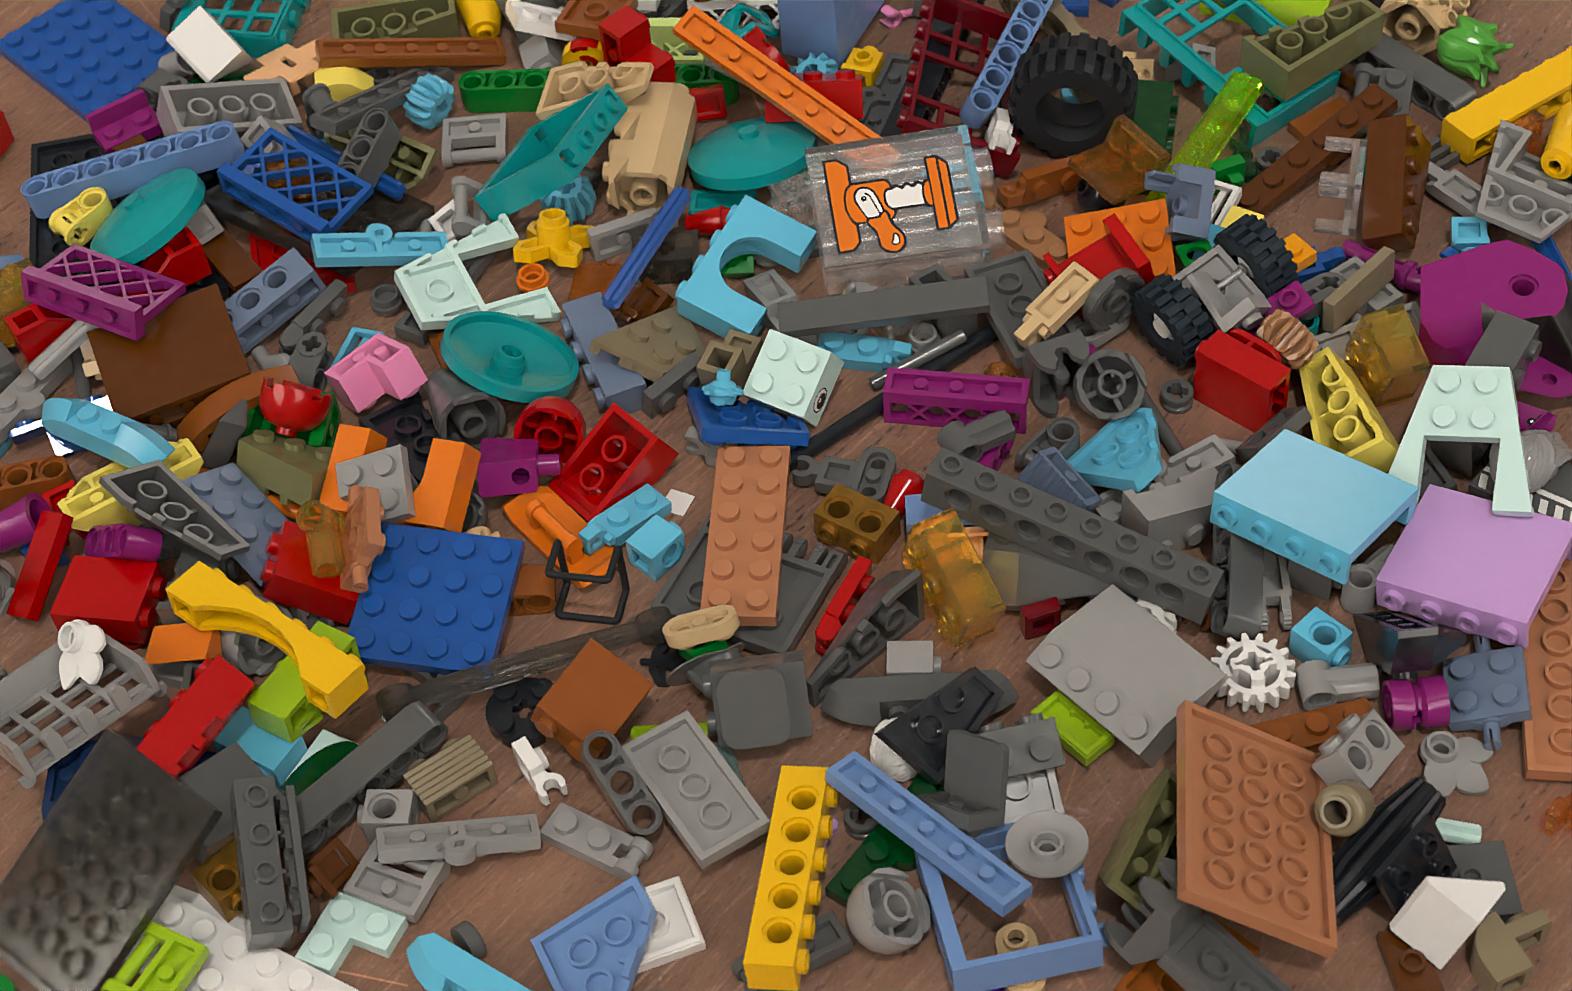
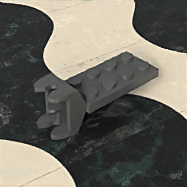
M1026 249L964 268V278L986 276L990 312H985L984 314L1016 369L1023 367L1024 377L1030 378L1029 398L1037 411L1045 417L1056 418L1059 410V403L1056 399L1059 397H1067L1072 405L1080 408L1076 403L1073 393V380L1080 364L1084 365L1089 359V345L1081 330L1077 331L1069 318L1048 339L1044 340L1042 338L1039 343L1029 345L1026 349L1018 343L1013 334L1023 324L1022 319L1027 314L1025 309L1049 286L1030 251Z
M1162 858L1157 863L1162 877L1172 886V890L1167 889L1158 880L1144 876L1139 882V889L1144 897L1139 904L1140 911L1127 901L1121 906L1126 920L1135 928L1136 933L1129 931L1123 924L1110 919L1103 925V933L1107 941L1130 965L1159 959L1156 963L1186 991H1292L1206 911L1201 914L1202 908L1177 899V861L1173 859Z

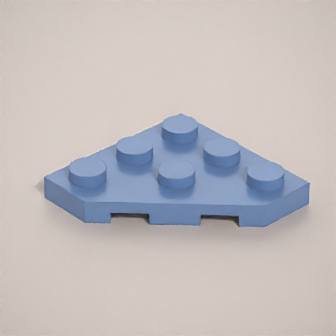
M634 875L530 941L554 991H631L658 912L642 881Z

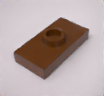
M1391 929L1377 933L1376 940L1395 991H1444L1435 965L1427 960L1422 952L1412 948L1392 932Z

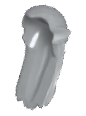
M1536 429L1521 432L1530 493L1538 491L1545 486L1549 480L1556 476L1558 468L1562 464L1572 460V448L1562 440V436L1557 432ZM1492 443L1489 454L1490 474L1494 483L1500 443Z

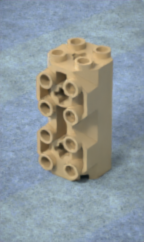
M1385 0L1380 7L1386 13L1383 32L1420 55H1424L1437 49L1438 35L1458 28L1457 17L1460 14L1467 16L1466 8L1469 7L1470 0Z
M650 82L647 91L626 104L627 111L614 127L615 136H620V139L609 140V161L603 163L602 176L603 181L609 182L607 204L613 205L617 209L621 205L627 209L626 215L650 208H661L673 189L682 186L698 118L695 98L689 94V89L683 84Z

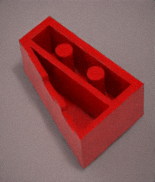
M217 655L213 660L207 657L193 674L197 679L187 690L182 688L168 705L170 710L161 720L157 719L149 727L143 736V741L136 747L138 751L173 778H179L193 768L252 692L259 686L220 655Z

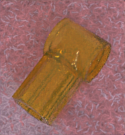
M312 499L302 504L296 515V523L306 533L312 574L318 578L336 577L344 573L343 569L346 567L341 539L346 521L341 513L318 500Z

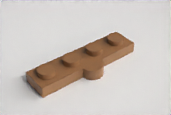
M988 189L982 191L985 211L965 214L966 217L974 222H984L985 230L1017 252L1028 249L1037 265L1043 270L1047 269L1043 255L1048 252L1056 264L1068 258L1067 243L1047 230V218L1043 213L1030 211L1023 214L1014 207L1006 208L1000 199L997 198V195Z

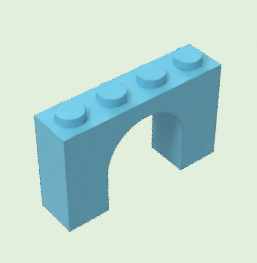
M745 195L739 205L734 204L726 217V225L722 230L717 229L714 232L709 243L710 249L705 256L702 254L698 256L692 268V276L688 281L683 280L675 293L677 314L723 338L727 336L730 329L758 337L765 326L767 313L766 307L735 292L724 282L720 272L730 260L741 255L756 254L767 257L799 273L815 248L816 230Z

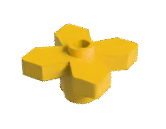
M559 208L544 209L539 213L537 221H531L526 228L527 239L518 241L514 246V262L533 264L549 259L553 260L560 267L577 268L583 260L582 249L590 247L586 229L594 226L578 224L570 226V220L566 217L564 210Z

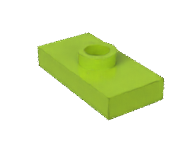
M1059 689L1030 711V715L1042 713L1043 719L1054 717L1061 746L1086 767L1114 745L1115 736Z

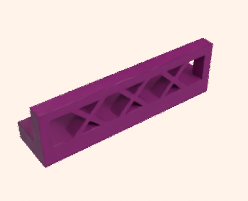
M888 367L883 389L884 422L944 427L950 422L961 421L966 425L978 418L966 415L964 411L967 409L977 410L983 417L998 410H1005L1007 413H1019V421H1011L1016 429V433L1026 434L1030 378ZM892 403L906 404L911 410L908 412L893 411ZM932 406L941 407L947 412L943 415L934 414L928 409Z

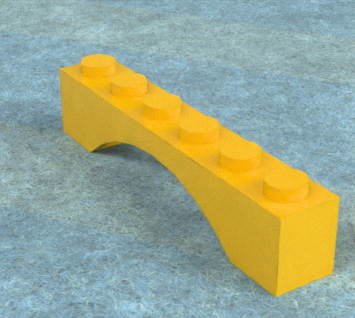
M198 561L165 589L174 614L198 630L242 632L259 637L278 647L290 657L299 669L307 700L335 719L369 689L364 673L366 670L365 666L357 656L352 653L347 655L337 649L329 638L315 635L309 631L302 621L296 618L292 620L282 614L275 604L270 601L263 602L247 586L243 584L238 586L230 581L218 568L211 569Z

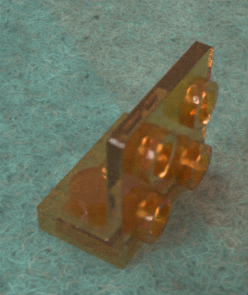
M1123 114L1115 118L1103 144L1070 157L1068 165L1097 190L1104 199L1108 200L1111 204H1117L1146 191L1144 188L1145 172L1151 170L1163 172L1171 155Z

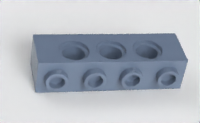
M294 247L224 301L244 355L313 301L326 288L315 270Z

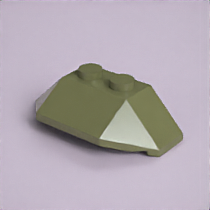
M358 126L337 136L326 132L323 136L326 143L344 152ZM401 134L400 142L383 173L406 186L407 190L403 194L404 196L426 181L439 151ZM374 189L373 194H376L391 202L396 201L395 199L387 196L386 194Z
M1166 767L1158 774L1125 817L1098 873L1107 887L1139 911V904L1144 899L1139 889V882L1144 876L1158 880L1167 889L1172 890V886L1162 877L1157 863L1162 858H1170L1177 861V775Z

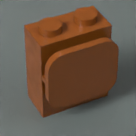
M591 638L536 705L530 720L535 723L536 729L548 738H553L564 746L573 758L583 762L580 756L582 740L597 730L608 731L617 737L628 720L646 699L654 684ZM593 739L589 744L590 755L598 760L608 749V744L602 739Z

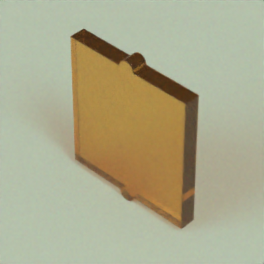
M606 261L601 263L581 262L575 268L567 302L599 291L603 295L623 264H610ZM609 308L610 311H622L621 308H618L617 310H612Z

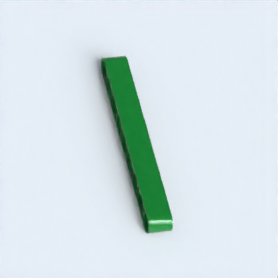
M704 63L675 64L677 80L675 84H683L688 89L722 84L726 106L735 103L739 99L738 81L704 65ZM551 68L466 72L458 79L463 108L469 113L536 112Z

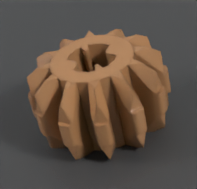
M1276 309L1271 315L1269 314L1256 331L1257 338L1276 348L1281 355L1282 363L1291 369L1298 370L1303 364H1306L1319 347L1317 339L1307 329V326L1284 310Z

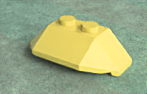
M185 438L180 439L178 442H169L175 448V451L162 463L181 480L197 475L204 461L191 441ZM113 462L81 478L69 491L66 498H62L57 503L62 513L73 517L72 529L89 532L91 527L124 523L139 526L143 524L99 483L101 476L129 469L128 467Z

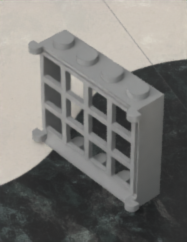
M105 634L106 646L100 652L103 662L109 664L103 667L100 680L115 669H119L124 674L104 688L97 684H88L79 677L76 680L79 684L58 699L51 695L52 692L62 686L59 674V660L63 651L60 650L58 642L0 680V728L11 720L18 725L5 735L0 732V755L23 773L24 776L17 780L21 786L27 789L32 788L36 783V776L151 696L162 697L166 694L167 686L162 680L157 682L144 658ZM132 678L140 683L128 692L122 686ZM86 689L94 693L73 709L65 705ZM40 700H44L49 704L27 720L20 715ZM100 700H104L109 704L96 714L89 709ZM55 710L63 714V716L42 730L34 726ZM70 721L78 725L62 738L56 732V730ZM25 731L32 735L31 738L19 746L12 741ZM39 742L45 745L46 749L30 760H27L23 754Z

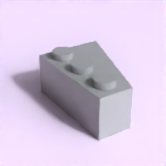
M1212 468L1180 476L1176 484L1165 487L1161 482L1150 484L1149 491L1137 494L1133 489L1123 491L1121 526L1178 551L1189 545L1199 544L1205 537L1213 534L1214 524L1210 522V515L1218 471Z

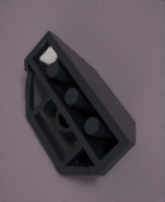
M1392 610L1353 614L1354 624L1367 663L1376 665L1377 669L1381 670V674H1392L1393 679L1416 678L1417 671L1432 669L1467 642L1465 633L1423 619L1410 618Z

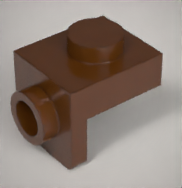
M646 278L627 303L622 302L619 307L622 309L619 316L628 324L668 309L674 299L654 282Z
M332 836L304 862L308 892L317 899L319 897L322 899H334L339 894L337 889L352 876L359 865V861L338 836Z

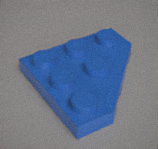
M688 387L686 400L701 441L714 446H723L728 442L741 443L744 446H762V444L790 446V449H795L797 446L808 447L810 432L804 419L793 415L788 416L787 420L783 419L780 415L774 413V408L754 400H748L747 404H744L736 399L733 405L716 406L710 402V396L704 394L702 387Z

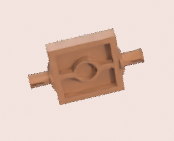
M359 485L349 487L348 513L338 531L340 589L364 593L369 588L367 577L370 574L372 562L376 555L380 556L385 547L386 536L381 533L384 506L380 505L378 488L364 486L363 488Z

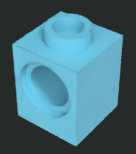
M654 515L625 541L630 564L657 582L679 562L686 551L685 536L682 529L672 521L667 522L659 515Z
M1315 607L1291 629L1289 653L1303 663L1311 660H1323L1330 667L1343 666L1348 663L1353 653L1351 650L1353 632L1318 607Z

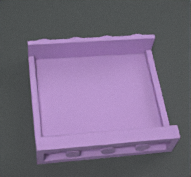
M1429 484L1414 511L1413 518L1407 523L1375 579L1377 605L1392 611H1400L1417 616L1428 622H1437L1454 627L1465 633H1474L1494 639L1506 645H1522L1524 649H1527L1529 646V628L1564 560L1572 561V522L1535 512L1534 517L1494 515L1492 512L1493 501Z

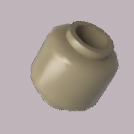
M1351 779L1339 780L1322 789L1316 797L1314 805L1315 818L1320 827L1327 833L1338 837L1351 836L1360 831L1376 809L1374 797L1369 789L1362 783Z

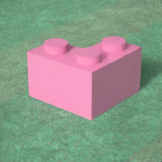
M380 333L375 334L324 372L342 404L357 413L373 407L377 399L385 393L399 400L409 398L419 391L420 386L428 381L410 348Z

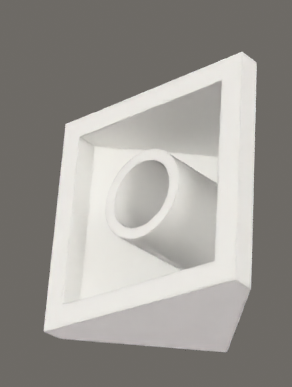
M201 6L194 10L166 38V41L206 83H212L252 61L250 55Z
M1426 876L1389 923L1391 931L1412 948L1422 952L1427 960L1441 970L1506 890L1504 882Z

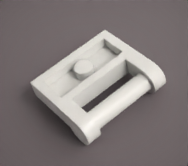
M507 0L506 15L515 30L565 41H573L577 37L556 32L554 22L564 7L560 6L558 9L520 0Z

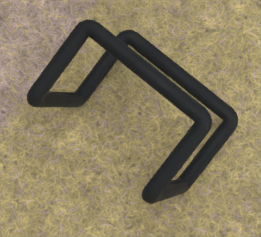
M556 539L545 568V575L548 578L563 580V586L555 609V616L565 620L611 625L620 623L630 590L622 548L620 546L614 547L606 576L569 573L562 542ZM557 557L561 572L553 571ZM618 564L622 592L615 617L562 612L571 580L608 584L613 580Z

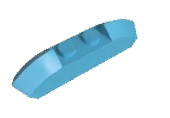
M50 398L43 403L41 424L51 434L128 468L156 460L163 462L175 451V448L151 428L90 401L80 398Z
M436 933L418 936L406 949L410 967L419 983L427 991H531Z

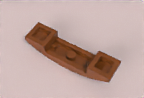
M292 365L267 368L239 378L220 388L200 402L181 421L176 428V442L180 439L188 438L198 453L205 450L211 438L210 434L214 432L221 418L241 399L247 400L248 411L260 405V390L264 377L274 378L273 384L274 382L283 384V380L301 384Z

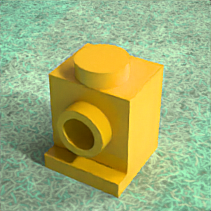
M865 46L863 49L853 47L846 63H842L841 70L852 69L855 70V74L865 76L866 81H862V88L875 86V81L884 64V54L873 46Z

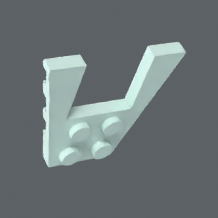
M506 213L499 215L497 221L487 226L482 224L472 229L471 235L459 241L454 239L446 243L445 248L433 255L429 252L395 271L394 281L420 330L445 329L446 325L453 318L476 311L511 314L535 323L560 320L561 311L547 287L485 304L462 263L464 260L508 249L516 245L519 236Z
M1432 366L1388 473L1419 487L1415 509L1419 504L1427 440L1500 443L1492 512L1494 515L1534 517L1529 477L1524 458L1523 439L1519 426L1515 388L1510 367Z

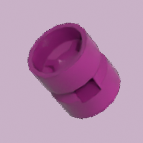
M1442 675L1419 677L1414 684L1409 679H1391L1383 682V712L1385 722L1393 732L1413 730L1417 723H1420L1424 729L1447 727L1449 725L1450 700L1447 685Z

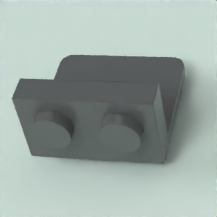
M1036 713L1019 718V721L1015 722V726L1005 728L1003 722H996L981 726L980 730L976 732V735L1005 743L1008 746V778L1066 765L1054 717L1043 719L1042 713Z
M961 729L950 730L947 735L944 791L916 795V797L966 835L981 834V829L1003 826L1005 822L1009 766L1008 746L1005 743Z

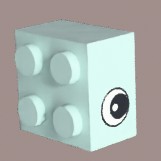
M769 329L743 389L744 396L750 400L772 407L775 411L787 416L793 415L804 419L805 423L817 427L844 361L830 351Z

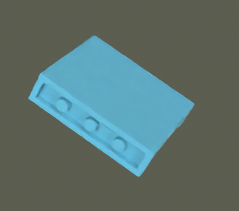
M1284 429L1214 491L1210 522L1345 585L1348 582L1351 563L1394 521L1406 525L1413 518L1419 487Z

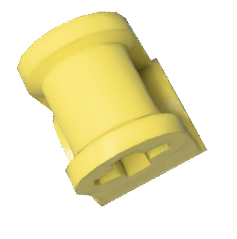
M100 187L88 188L63 207L56 209L49 218V228L55 234L64 236V240L69 246L73 244L84 246L94 237L99 226L113 210L104 189Z

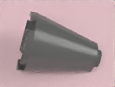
M439 369L428 377L425 390L439 439L464 442L479 451L482 438H494L497 433L501 436L505 427L506 415L504 407L495 396L471 386L450 369Z

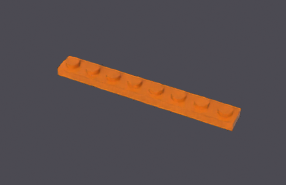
M692 5L673 28L675 36L876 178L883 179L900 159L901 151L696 6Z

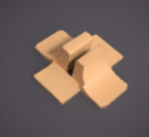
M315 40L298 49L287 43L256 59V62L263 67L243 76V79L285 78L292 97L299 94L300 88L297 81L306 87L315 84L313 72L319 69L315 51ZM287 59L289 66L283 63L282 61Z

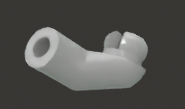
M263 345L254 348L252 351V357L261 370L287 365L292 356L287 353L272 355Z

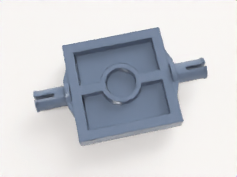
M1474 634L1475 653L1442 660L1444 679L1450 700L1449 727L1451 732L1471 729L1484 731V747L1487 750L1494 751L1493 743L1496 750L1502 747L1500 728L1513 722L1533 719L1526 658L1522 645L1491 650L1490 638L1482 636L1481 639L1480 635Z

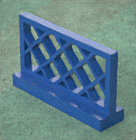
M271 127L232 165L225 162L217 170L222 192L310 243L312 233H335L374 193L373 185ZM272 141L283 146V151L264 154V149ZM304 158L308 160L309 166L290 168L289 159ZM284 160L285 169L266 172L265 163ZM261 164V173L246 174L242 171L248 165ZM329 172L334 175V181L315 183L314 174ZM310 175L311 184L292 186L291 177ZM287 179V187L272 189L267 183L270 180ZM355 187L360 190L353 197L341 198L340 189ZM336 190L337 199L317 201L316 192ZM312 193L313 202L298 204L293 201L294 195ZM338 208L339 213L330 222L319 216L320 210Z

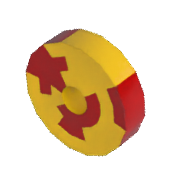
M578 38L570 41L564 47L562 65L573 62H586L588 66H596L598 62H604L601 41L592 38Z

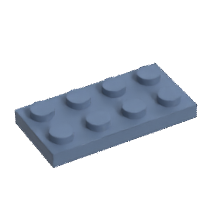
M234 462L183 479L182 481L251 545L248 552L233 556V558L261 587L264 586L265 582L260 580V574L265 561L270 559V554L265 553L268 539L272 532H279L285 520H289Z

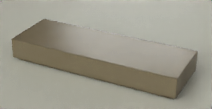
M1385 246L1381 248L1323 301L1322 326L1324 330L1331 333L1337 331L1394 278L1395 250Z

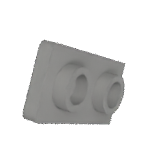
M1192 272L1187 276L1188 281L1192 285L1191 291L1201 303H1204L1211 313L1210 319L1213 325L1226 334L1234 328L1242 330L1253 329L1264 320L1262 315L1272 308L1265 296H1247L1232 309L1207 272Z

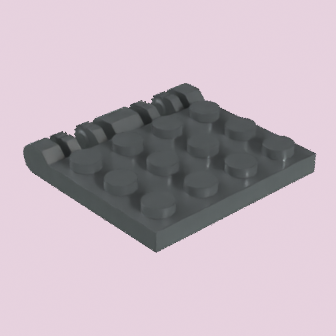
M711 512L650 605L653 616L669 621L678 615L700 610ZM784 532L777 626H739L734 635L727 639L726 642L733 645L744 642V649L761 655L793 651L832 584L842 575L847 565L848 554L836 549H831L828 552L827 546L819 544L809 560H803L802 558L808 546L807 539L798 537L793 544V535Z

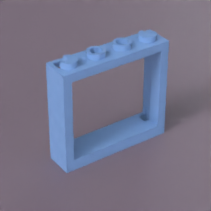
M1015 822L981 829V834L968 836L1001 861H1007L1009 858L1006 854L1005 839L1007 832ZM915 851L916 871L930 908L931 921L952 991H989L1103 966V948L1109 947V943L1103 933L1104 923H1097L1094 916L1097 915L1094 894L1092 890L1085 891L1083 883L1086 882L1083 864L1071 873L1059 877L1080 937L967 961L942 882L941 874L945 873Z

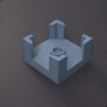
M1178 163L1172 165V171L1176 172V174L1156 170L1145 172L1144 188L1167 194L1166 204L1170 227L1165 228V234L1171 235L1173 246L1208 239L1216 170Z

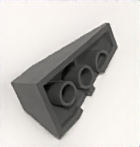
M160 460L104 475L99 479V483L143 524L159 530L219 561L248 552L251 545Z
M918 569L891 571L884 578L874 581L868 587L806 681L809 704L815 708L824 700L829 687L839 678L854 677L887 650V641L900 640L925 619L923 577Z

